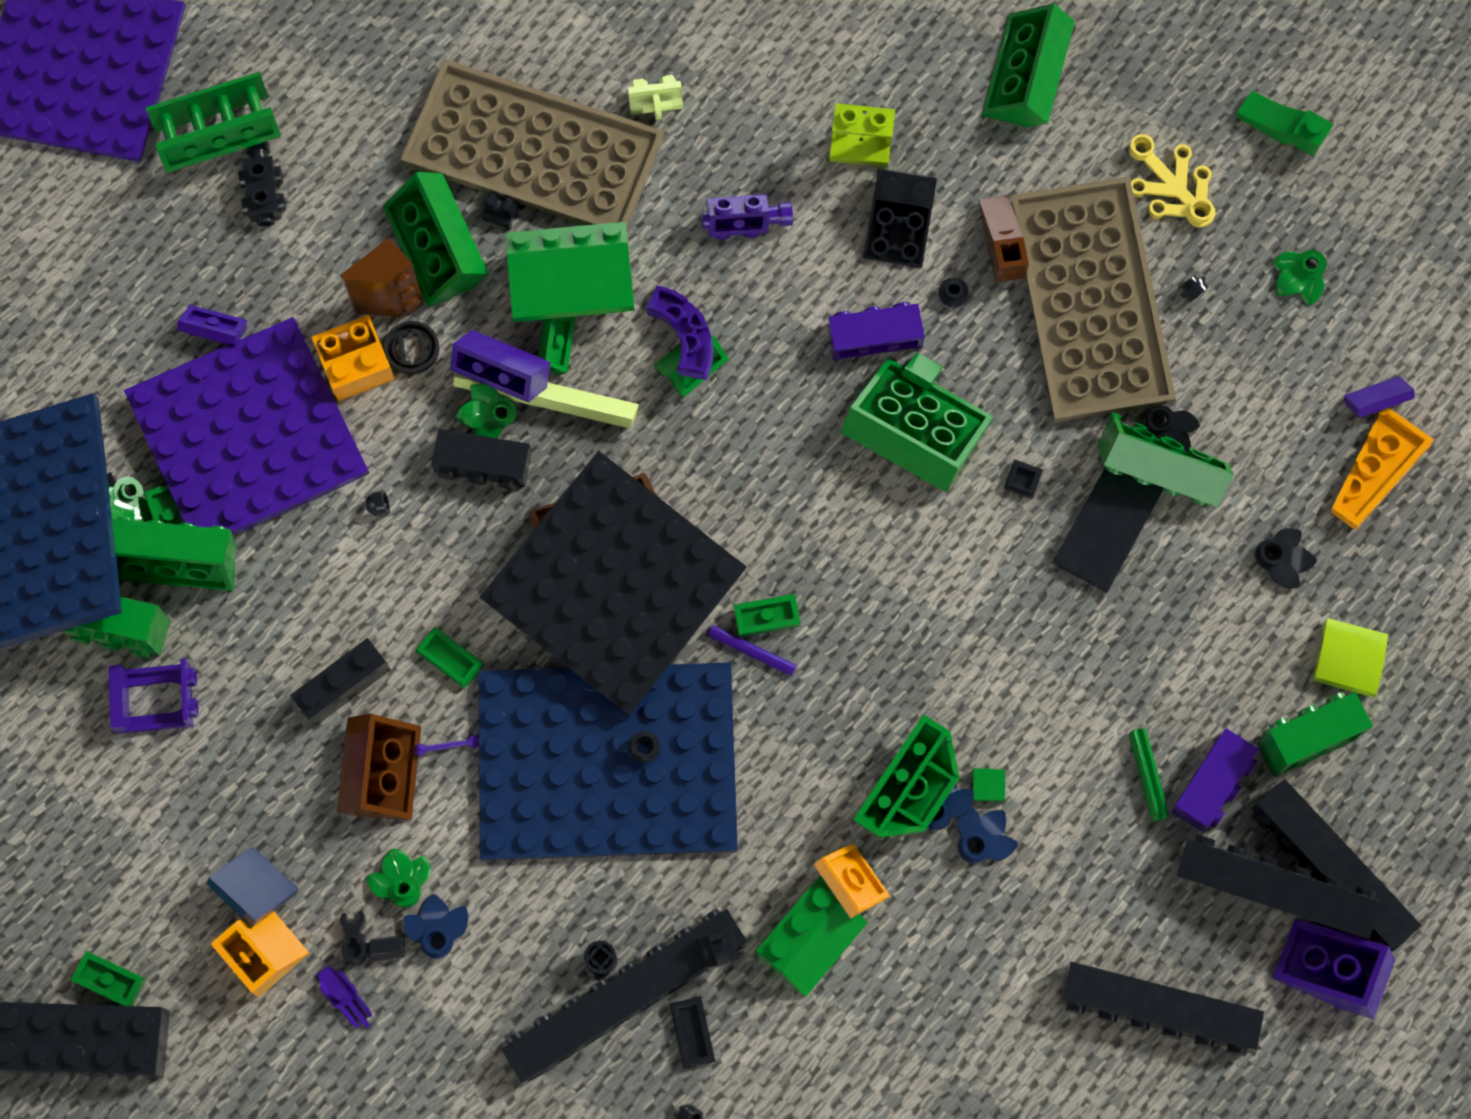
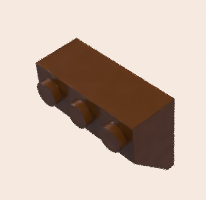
M389 238L340 275L352 308L357 314L400 317L405 312L411 313L416 310L421 303L420 300L423 299L412 263Z
M371 713L347 718L337 812L358 817L412 820L418 755L415 754L414 748L420 743L421 726Z

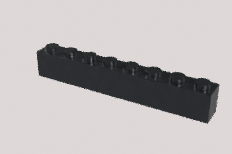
M717 908L702 917L703 924L694 929L691 926L685 927L674 935L676 939L674 942L666 947L663 943H660L646 952L648 958L637 964L633 960L618 970L620 975L613 980L608 981L607 978L598 981L590 987L592 993L582 999H580L579 995L571 998L562 1005L564 1010L555 1016L548 1013L533 1023L536 1028L524 1034L521 1030L505 1040L507 1046L501 1050L521 1084L526 1085L708 971L698 937L730 927L737 951L746 947L748 941L728 909L720 912Z

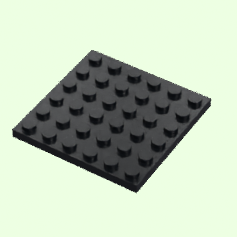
M598 450L479 598L616 707L630 716L746 570L747 566Z

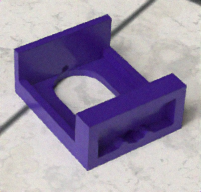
M185 658L180 659V664L127 670L122 665L108 666L110 728L114 732L124 734L194 726L193 717H198L199 714L198 701L196 698H192V687L197 686V672L195 667L191 668L190 663ZM162 683H178L181 685L182 708L179 711L130 717L129 687Z

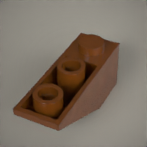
M1008 195L979 199L978 203L995 283L1025 279L1029 261L1024 238Z

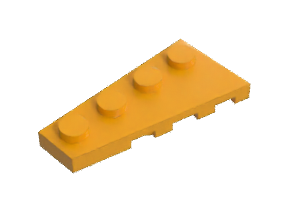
M1386 408L1381 410L1332 507L1331 513L1354 530H1357L1431 447L1434 439L1392 409Z

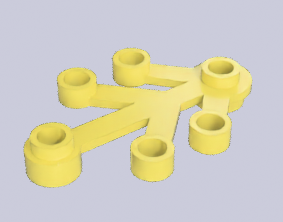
M1145 134L1136 135L1129 146L1131 157L1138 161H1144L1163 183L1146 182L1141 178L1133 179L1131 185L1134 197L1140 198L1145 194L1177 197L1183 203V205L1166 204L1163 200H1153L1150 203V208H1148L1149 215L1154 219H1161L1164 216L1184 217L1195 227H1206L1211 224L1215 217V208L1207 199L1208 182L1212 176L1211 170L1203 165L1198 166L1194 170L1192 176L1196 183L1194 197L1187 190L1188 161L1192 155L1191 148L1184 144L1178 145L1173 152V159L1176 161L1174 176L1153 153V139ZM1138 146L1144 147L1146 152L1140 153L1135 148ZM1185 151L1187 153V157L1181 158L1178 156L1177 152ZM1204 172L1207 178L1201 179L1197 176V173ZM1133 185H1141L1143 191H1135ZM1158 205L1162 207L1163 212L1156 213L1153 210V206ZM1202 210L1205 216L1199 217L1195 214V211Z

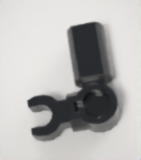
M358 912L359 920L354 925L348 924V915L346 913L341 914L340 922L346 930V934L343 936L344 944L342 945L341 952L349 964L358 966L363 964L367 958H371L372 961L406 957L403 935L374 938L366 943V935L362 933L367 923L364 912Z

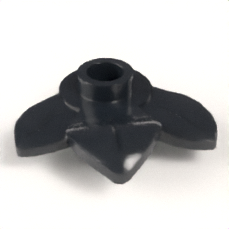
M1163 405L1151 408L1145 417L1147 431L1155 435V438L1160 440L1161 437H1170L1180 443L1186 452L1191 448L1188 434L1200 427L1198 420L1190 412L1185 410L1173 412L1169 407ZM1160 416L1165 417L1167 422L1164 426H1157L1155 424L1156 418Z
M1294 528L1281 529L1273 539L1263 540L1256 547L1254 554L1259 566L1269 570L1273 581L1289 589L1298 588L1300 586L1298 573L1307 571L1317 562L1313 554L1299 546L1302 531ZM1265 551H1273L1275 559H1267Z

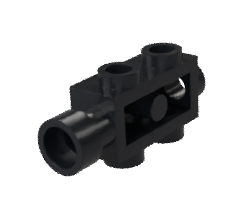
M269 141L246 148V154L250 158L242 159L243 170L238 171L241 189L245 188L246 198H241L244 216H249L251 223L257 222L259 227L275 225V220L281 219V212L286 211L284 193L279 194L278 184H283L282 168L275 165L272 156H268L270 154ZM258 197L265 199L263 202L256 201Z

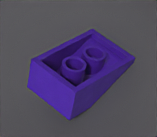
M1294 919L1273 979L1339 1009L1374 1020L1394 966L1395 958L1388 946Z

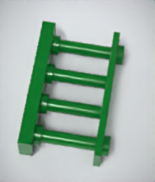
M260 72L146 107L155 132L163 131L165 140L155 143L166 173L281 137L271 107L263 109L260 100L269 98ZM249 104L250 114L234 118L232 109ZM221 114L223 122L205 127L203 118ZM192 122L193 132L180 136L176 135L174 127Z

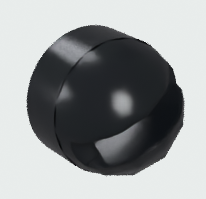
M384 490L376 491L367 497L366 510L371 515L382 516L390 514L389 500Z
M691 1104L679 1106V1113L674 1114V1119H703V1112Z

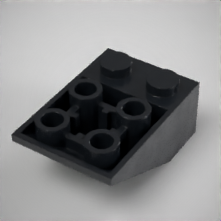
M878 168L863 259L922 268L937 177Z

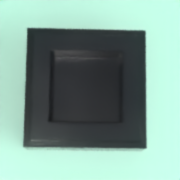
M1014 459L1003 489L1033 499L1043 469Z

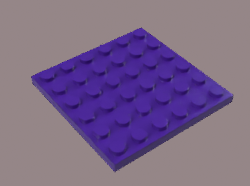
M6 0L0 19V136L141 162L152 125L146 107L158 104L186 8L185 3L177 0Z
M294 317L238 340L236 346H224L124 390L185 523L208 528L211 526H222L231 530L234 536L369 474V470Z

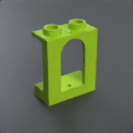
M835 103L829 161L888 167L895 109Z

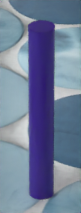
M714 625L711 626L707 634L708 637L787 675L792 676L797 667L796 664Z

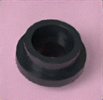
M1193 275L1181 285L1184 291L1180 296L1182 298L1186 297L1190 302L1196 299L1209 287L1205 282L1206 277L1203 275L1197 278L1196 275Z
M958 278L944 280L938 290L939 299L949 307L963 305L969 294L966 283ZM950 288H956L958 289L959 293L956 295H952L949 293L948 290Z
M638 732L629 741V754L636 762L650 763L660 753L659 739L651 732ZM642 743H647L651 747L647 753H641L638 748Z

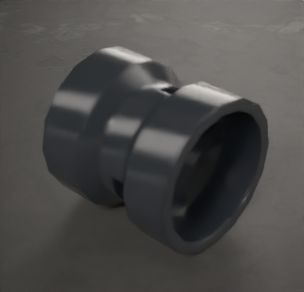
M606 941L592 942L584 953L585 964L588 970L595 976H607L617 967L618 958L616 951Z

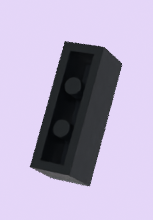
M438 429L431 465L434 473H438V476L443 479L455 480L456 476L468 478V481L474 484L485 485L487 481L499 483L498 485L501 488L515 490L517 486L525 487L532 451L529 443Z
M366 638L290 696L313 727H316L391 671V669L371 641Z

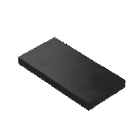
M1104 468L1052 564L1107 593L1163 491L1162 487L1153 483L1150 486L1143 485L1137 482L1134 476L1125 473L1123 475H1116Z

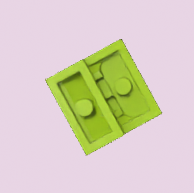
M1327 618L1322 630L1321 645L1315 662L1313 681L1375 698L1381 680L1388 634Z

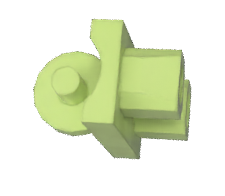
M673 75L662 76L658 84L650 85L644 79H636L632 81L631 87H628L631 115L654 112L655 119L662 120L661 111L683 109L681 81H676Z

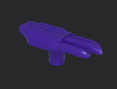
M330 965L326 966L317 974L320 980L321 992L333 1007L339 1009L355 1028H359V1024L345 1008L347 1005L366 1028L369 1027L370 1023L352 1002L355 1000L369 1018L372 1016L370 1009L359 997L357 989L342 971H337Z

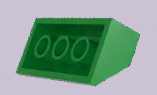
M1055 3L1009 13L982 116L1024 127L1048 124L1075 23Z
M415 172L382 206L404 255L413 265L419 288L428 307L473 289L489 274L443 173Z
M127 517L112 519L118 578L120 581L234 591L236 543L231 530L222 526H211L210 528L197 527L190 523H180L179 525L165 524L159 520H149L148 522L134 521Z

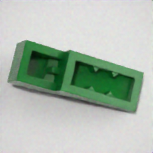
M1253 90L1236 113L1237 118L1285 146L1289 142L1312 157L1315 156L1334 125L1309 109L1306 112L1287 107Z

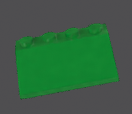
M626 222L506 233L513 322L635 311Z
M887 358L850 407L840 433L947 493L994 416L935 383L932 384L929 390L920 387L902 376L905 366Z

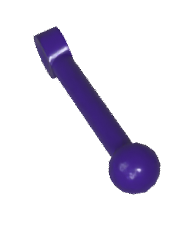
M472 735L467 740L427 746L419 743L415 746L414 752L418 756H423L426 752L463 746L476 748L479 746V737Z

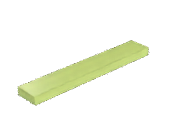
M456 373L453 386L470 390L471 385L479 384L480 382ZM548 383L547 389L529 403L495 389L499 396H506L513 401L625 428L632 427L639 404L552 383Z

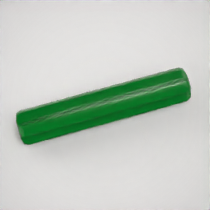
M1145 728L1132 730L1129 733V738L1151 820L1153 822L1166 820L1169 817V812L1147 730Z

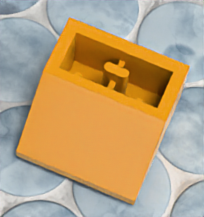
M369 314L312 336L337 401L395 379Z
M275 911L254 927L241 918L210 943L250 992L258 997L263 995L310 954Z

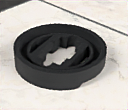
M405 321L396 325L389 331L384 342V352L389 364L403 374L415 375L427 371L434 365L439 355L440 348L437 335L431 327L419 321ZM408 332H412L413 336H418L421 359H416L417 363L415 365L411 364L410 360L406 361L403 338L408 337ZM423 335L430 343V350L427 356H425ZM397 340L399 341L401 361L394 353Z

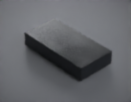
M699 996L669 1003L683 1069L715 1062L702 997Z

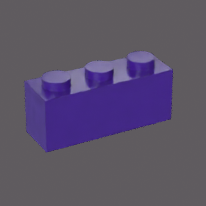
M901 302L890 308L880 309V307L874 306L864 309L863 312L850 313L849 311H840L828 317L827 328L833 360L923 347L925 335L919 304L910 305L908 302Z
M471 330L453 343L450 370L529 403L547 389L551 362Z
M1225 728L1171 809V812L1201 832H1204L1209 826L1215 829L1225 814L1220 810L1226 800L1231 803L1241 789L1237 782L1243 774L1248 777L1256 766L1258 760L1253 757L1259 749Z

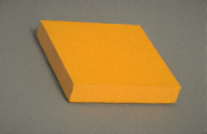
M853 843L822 857L814 863V866L850 918L867 911L890 897Z

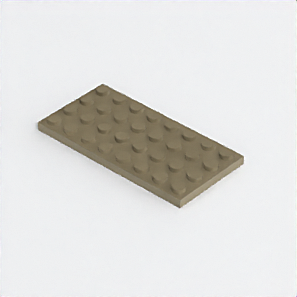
M444 59L400 160L404 166L422 172L443 173L446 180L489 194L492 192L519 201L522 205L582 225L626 222L628 229L664 140L665 131Z
M1130 176L1011 195L1012 208L1024 238L1029 261L1026 281L1054 422L1175 403L1176 395Z

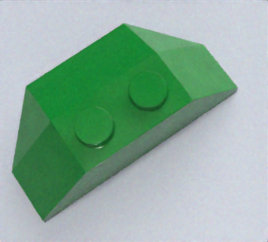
M923 714L853 821L879 838L925 832L960 778L951 731Z

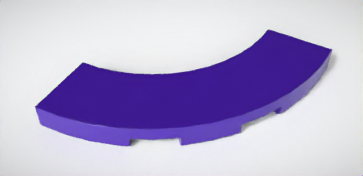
M656 286L645 310L648 316L658 318L669 324L680 337L681 356L677 366L679 375L707 380L711 371L714 350L711 332L704 316L685 296L671 289Z

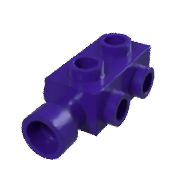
M766 194L708 198L706 201V211H701L702 229H708L709 237H715L719 240H727L731 235L743 234L746 237L755 238L760 233H768V226L770 224H779L780 227L792 226L791 202H780L778 206H768ZM754 224L756 227H749L748 225Z

